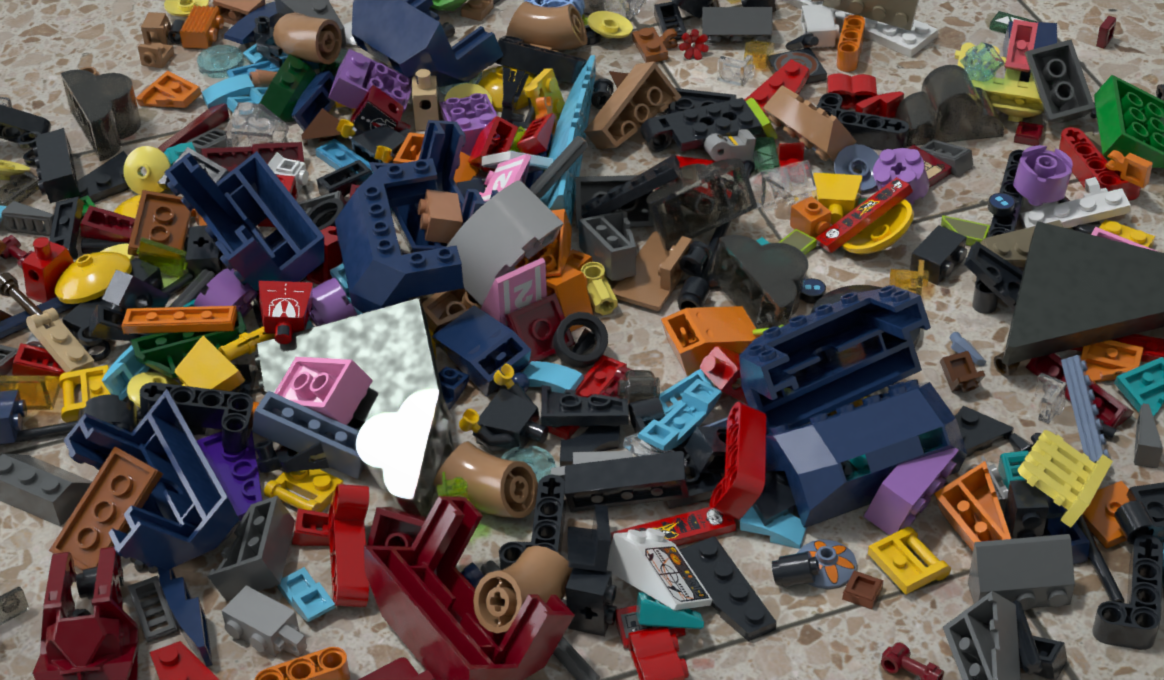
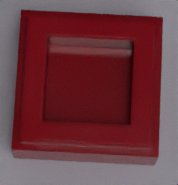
M1108 16L1099 27L1096 47L1106 48L1114 37L1115 17Z
M1019 121L1014 143L1038 146L1044 126Z

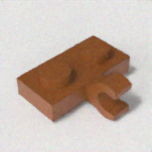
M654 27L632 32V40L645 63L668 60L666 48L678 46L675 39L670 40V38L677 36L675 29L666 30L660 37Z

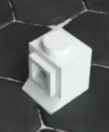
M277 152L268 163V166L276 175L295 176L297 192L301 190L303 185L307 184L309 173L306 171L304 162L286 159Z

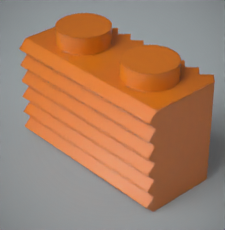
M204 5L202 7L193 6L180 30L183 48L210 49L211 44L216 42L219 29H222L224 25L223 16L220 15L217 6L215 8L213 6L205 7Z

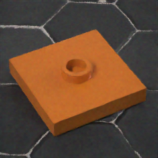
M1122 481L1097 490L1091 503L1082 513L1089 530L1106 549L1127 541L1114 517L1116 510L1120 506L1130 502L1127 497L1129 488Z

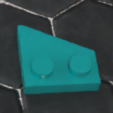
M1163 357L1118 375L1114 381V384L1138 413L1143 403L1149 404L1153 418L1164 404Z

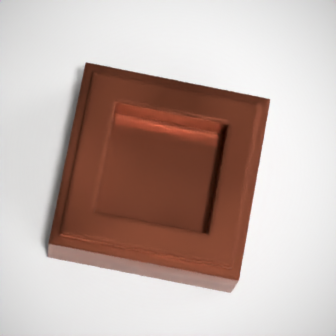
M854 570L843 591L842 600L872 610L883 588L884 580Z

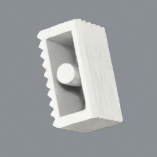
M823 4L802 5L801 25L804 34L813 33L819 39L818 45L810 48L815 49L817 47L819 49L820 47L829 48L830 46L833 48L835 46V38H839V25L836 24L835 11L831 12L830 7L823 6Z

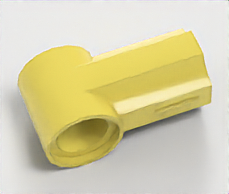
M588 262L582 266L581 272L584 273L588 281L587 291L590 302L596 313H600L602 316L611 314L618 307V302L605 277V268L598 262Z

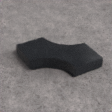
M592 425L575 438L561 440L560 467L573 464V452H603L618 449L620 444V426Z

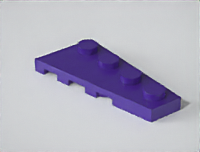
M222 431L196 440L241 522L251 504L263 501L253 432L251 431L247 447L240 452H230L223 448Z

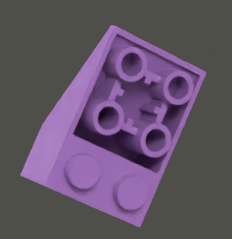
M349 49L337 71L328 98L349 108L356 109L368 90L374 85L403 105L404 112L412 90V79L386 67L384 64L365 57L361 53Z
M475 93L469 97L460 99L454 97L439 102L444 121L458 122L465 133L466 142L465 146L461 148V152L469 156L480 132L495 116H498L487 94Z
M952 448L897 465L881 484L863 517L888 535L911 526L918 512L922 513L930 503V497L942 489L947 480L944 478H947L957 465L953 462V459L959 450Z

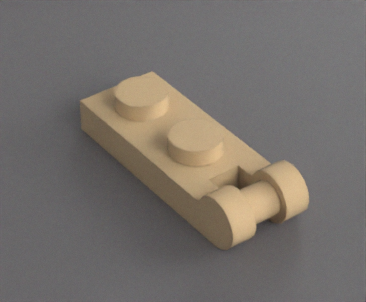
M54 308L43 311L42 315L34 314L27 317L26 323L30 331L65 373L93 367L94 359L62 323ZM47 324L50 328L46 329L43 325Z

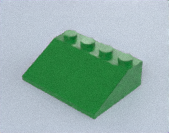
M1111 75L1094 94L1103 156L1110 161L1113 159L1107 156L1113 150L1119 151L1124 157L1132 153L1152 162V167L1164 168V101Z

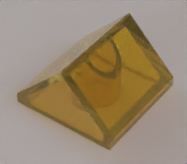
M0 376V392L19 390L21 400L26 401L27 410H53L60 391V376Z

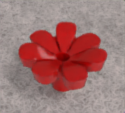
M693 29L690 35L688 33L682 35L684 43L679 44V49L685 51L684 57L691 59L693 55L696 60L702 59L701 51L707 52L709 50V46L704 44L708 40L707 35L702 34L699 36L697 29Z

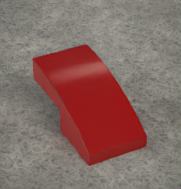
M901 91L890 92L870 97L857 103L855 112L895 118L903 113L904 93Z

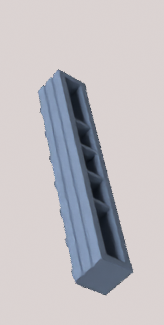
M1079 355L1062 359L1061 362L1083 453L1089 456V459L1094 463L1103 454L1111 459L1108 450L1104 448L1107 442L1104 434L1100 432L1103 426L1100 419H1097L1096 416L1099 414L1097 405L1093 404L1095 395L1093 390L1089 388V385H1092L1089 375H1086L1085 372L1088 370L1085 360H1081Z

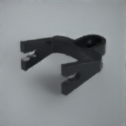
M259 16L255 18L256 27L254 28L257 52L280 68L283 63L282 59L278 56L282 55V49L273 46L275 44L273 37L274 29L269 25L270 19L266 16Z
M503 67V109L501 118L510 123L513 121L524 122L525 114L514 113L519 97L529 77V74L525 73V71L517 70L516 72L510 68Z
M264 440L254 446L258 455L256 461L261 473L278 469L288 473L292 471L329 468L326 457L315 461L309 459L311 456L324 453L321 442L300 453L283 445L280 450L275 451L272 440Z

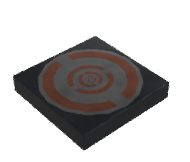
M810 47L766 56V64L773 74L792 59L809 68L810 76L805 84L827 80L826 70Z

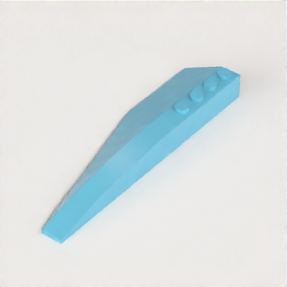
M591 55L584 65L562 109L548 157L552 158L553 162L576 136L586 139L584 131L588 127L592 103L591 97L596 78L595 55ZM583 153L540 199L550 210L565 209L570 225H572L576 201L575 177L580 176Z

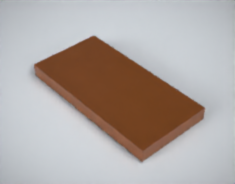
M114 446L49 551L53 554L70 552L74 559V566L81 571L98 566L100 549L114 547L109 535L110 530L113 528L127 533L130 526L124 513L131 505L142 509L163 473Z

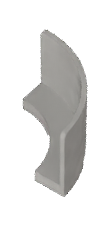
M515 181L481 206L458 230L446 247L457 245L462 263L464 289L482 306L494 280L516 270L515 266L524 257L529 260L541 249L554 242L564 223L521 181Z

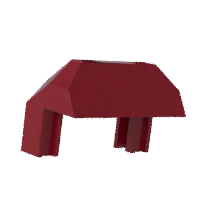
M438 496L411 547L364 545L365 573L382 617L423 667L429 670L435 680H524L546 666L575 615L557 595L551 594L547 603H545L538 594H528L507 632H490L480 624L474 609L475 588L456 568L460 557L483 517L465 497Z

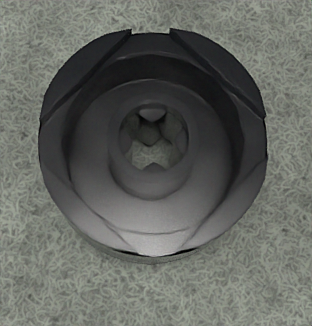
M113 394L100 395L89 399L86 402V407L80 408L78 413L79 420L86 413L131 433L139 424L138 409L135 403L127 399V402L119 400V396Z

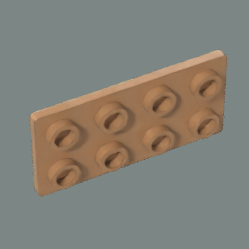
M654 231L636 256V275L618 281L612 291L616 299L660 311L685 274L681 270L679 262L683 256L689 253L690 245L694 241L684 236L680 238Z

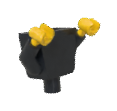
M340 119L336 128L343 137L351 139L353 152L366 161L374 163H393L408 133L411 132L407 128L397 132L388 125H382L368 131H361L353 127L354 124L346 119Z
M504 364L501 367L502 373L497 370L494 374V381L498 385H506L507 389L501 388L480 416L475 410L467 409L459 421V428L465 432L472 430L476 443L486 446L490 451L509 450L521 452L530 439L544 443L547 439L549 428L539 424L538 407L532 402L518 382L514 383L511 378L514 375L512 366Z

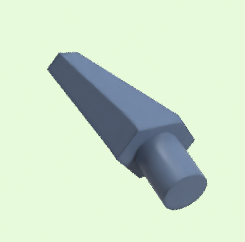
M953 332L949 338L953 343L951 349L954 352L969 351L973 363L979 366L985 365L987 361L968 340L962 338L959 332Z

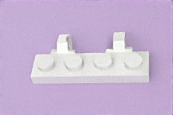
M1093 177L1085 179V191L1088 193L1084 194V198L1060 204L1052 202L1043 203L1041 206H1032L1031 211L1020 213V221L1023 228L1036 226L1037 221L1049 223L1060 220L1064 228H1070L1131 213V205L1122 188L1109 192L1106 188L1100 189L1097 179Z

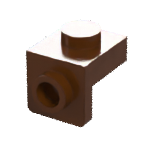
M969 351L946 356L940 360L952 392L962 390L965 393L975 390L985 377L983 370L977 372Z

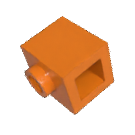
M812 196L791 206L790 226L793 229H798L816 238L830 227L831 211Z

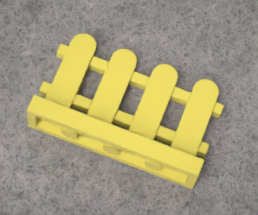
M968 42L962 45L961 51H955V59L959 60L956 72L951 71L948 79L947 98L986 104H1003L1044 112L1032 73H1030L1029 82L1019 81L1021 71L1006 69L1004 79L995 77L997 66H1005L1006 57L999 56L1000 50L996 46H989L986 48L985 54L975 53V45ZM974 61L983 62L980 75L971 74Z
M1044 430L1039 436V440L1033 445L1032 451L1028 453L1025 461L1018 468V473L1032 487L1036 486L1051 497L1058 506L1062 505L1066 508L1061 521L1071 528L1091 503L1113 461L1103 454L1094 463L1089 459V456L1080 453L1063 441L1064 438L1061 436H1056L1051 431Z

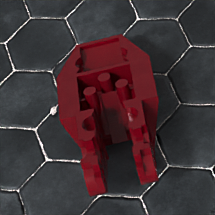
M114 547L100 549L94 597L91 601L94 615L73 617L75 602L72 597L71 586L73 582H76V571L72 554L70 552L52 554L43 604L40 656L32 672L35 680H138L139 626L123 610V597L119 577H123L121 556L114 550Z

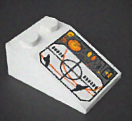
M647 528L646 531L631 529L625 533H614L610 544L607 570L612 571V574L673 610L711 605L712 598L676 545L664 538L665 534L663 532Z

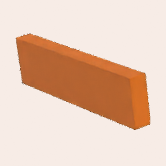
M236 306L131 308L126 311L122 330L123 334L234 331L238 312Z

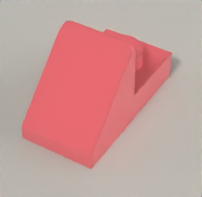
M1013 20L1005 69L1029 72L1030 68L1025 52L1034 49L1038 23Z

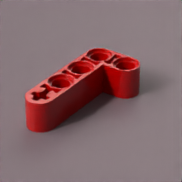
M1069 127L1062 131L1059 150L1071 158L1073 162L1072 173L1084 188L1085 179L1095 177L1100 185V189L1106 188L1109 192L1122 188L1128 201L1139 197L1141 187L1121 179V171L1108 169L1106 167L1107 160L1082 130Z
M736 402L728 415L725 476L714 489L709 503L711 509L737 520L745 515L763 491L766 461V414L741 402Z
M337 484L331 501L328 529L332 599L335 606L366 607L368 603L369 581L364 565V545H366L364 521L370 497L368 486Z

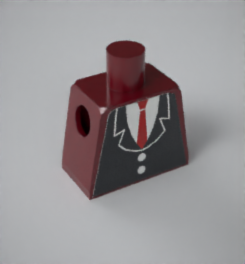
M374 85L371 86L359 103L350 120L354 124L353 127L361 131L372 130L382 125H388L397 132L405 128L410 130L411 125L401 120L404 110L403 105Z

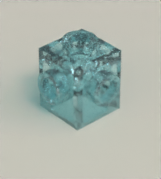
M984 42L970 48L965 53L966 56L960 60L964 66V74L970 80L981 82L992 79L996 75V71L1005 64L991 44Z

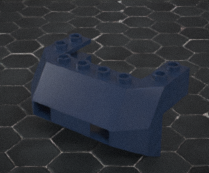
M432 0L353 1L352 36L357 46L408 78L412 79L420 69H427L430 71L431 76H436L437 87L466 83L503 56L495 34L493 32H486L482 26L451 47L443 27L438 21L440 19L439 15L429 10V7L434 4Z
M428 120L418 160L433 158L438 178L436 179L438 190L458 193L463 226L487 202L483 200L477 189H467L464 199L461 190L454 181L455 171L460 166L459 156L461 148L465 146L466 136L458 122ZM369 162L373 173L379 167L396 164ZM492 190L490 199L498 193V190ZM419 203L390 208L393 219L411 253L438 249L449 244L425 241L424 230L420 229L421 215H418Z
M257 151L217 183L214 182L190 153L186 154L164 172L170 180L167 186L176 196L182 194L183 198L180 200L190 212L195 209L208 225L204 228L214 241L218 239L215 244L223 253L220 257L221 261L230 271L233 268L237 270L234 272V275L243 285L249 283L255 291H259V281L300 282L324 262L325 236ZM268 218L276 227V230L265 238L257 228V225Z
M433 158L379 167L356 189L335 219L351 303L361 313L409 301V298L464 288L462 263L457 245L401 255L390 211L392 207L419 203L420 199H424L426 189L439 191Z
M888 285L881 289L860 293L851 292L841 296V300L834 304L828 303L816 307L814 313L791 318L789 324L785 326L766 329L762 336L755 338L739 355L741 386L748 406L766 414V427L787 423L789 428L800 427L809 423V418L812 416L831 413L836 408L848 405L922 371L910 331L918 327L924 330L931 328L921 295L896 287L895 285Z
M914 379L887 386V392L862 399L863 405L854 408L852 403L836 408L837 414L829 417L827 413L812 416L809 418L811 423L801 427L789 428L788 423L766 427L765 472L785 471L804 528L870 505L881 484L899 464L956 448L959 451L954 457L953 462L957 465L950 475L959 472L967 456L962 435L955 416L930 382L918 383V380ZM865 454L869 467L844 475L841 462Z
M167 389L132 433L85 413L64 439L69 450V456L79 464L87 463L100 470L115 446L163 473L142 509L131 505L124 513L131 528L129 534L113 528L109 532L114 544V550L124 558L128 559L131 557L141 561L148 567L156 566L169 570L217 548L229 538L240 523L228 496Z

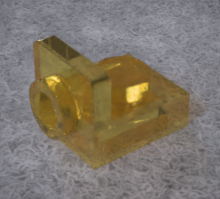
M755 40L745 43L743 65L760 69L767 68L768 55L774 52L775 43Z
M919 260L918 271L890 269L889 285H895L896 287L921 295L922 286L928 287L929 271L924 270V260Z

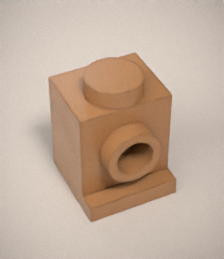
M148 12L141 26L145 45H151L152 42L168 45L167 37L171 23L166 13Z

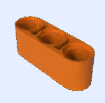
M849 15L844 19L837 49L836 66L840 71L851 72L858 67L865 32V19L862 16Z
M328 647L260 671L254 680H350V672L345 651L339 647Z

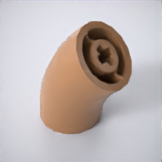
M527 1L523 2L515 11L506 36L524 40L523 43L552 47L555 51L571 50L587 44V32L584 22L573 4L559 7H543Z
M294 12L281 17L274 26V42L286 55L291 54L303 61L331 64L340 53L342 44L341 30L334 20L315 18Z
M469 441L459 445L450 454L439 469L433 483L434 487L447 496L465 497L478 511L489 515L524 518L532 512L536 505L538 482L531 466L524 461H511L491 455Z
M528 547L511 566L504 570L490 572L480 580L474 595L475 614L480 624L490 632L504 633L509 630L528 594H538L545 603H547L551 594L557 595L562 600L566 596V586L573 568L568 567V561L563 556L547 547Z

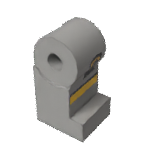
M748 129L739 130L738 136H721L715 133L706 138L704 148L711 158L717 162L752 161L756 138Z

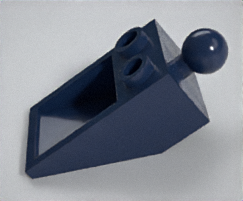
M475 305L432 336L433 341L465 374L470 376V380L486 397L501 387V385L495 383L494 374L497 370L502 373L501 367L504 364H509L514 369L512 381L514 383L518 382L524 392L529 389V378L520 371L529 365L532 350L512 329Z

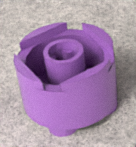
M1038 145L1029 147L1022 153L1013 186L1022 196L1028 199L1031 205L1041 206L1043 203L1056 202L1065 197L1073 162L1066 153L1055 148V152L1046 150L1047 146Z
M907 148L883 150L873 167V176L878 191L897 177L910 184L913 192L905 198L911 205L915 204L914 201L921 197L922 199L926 196L929 190V179L919 151Z
M227 268L217 274L206 285L209 289L205 296L200 292L194 302V307L236 306L237 312H240L243 318L253 308L251 302L257 297L258 292L249 283L243 285L234 275L235 270L232 269L230 271Z
M335 277L313 288L311 307L313 310L310 312V317L316 327L357 315L354 307L349 303L345 291Z

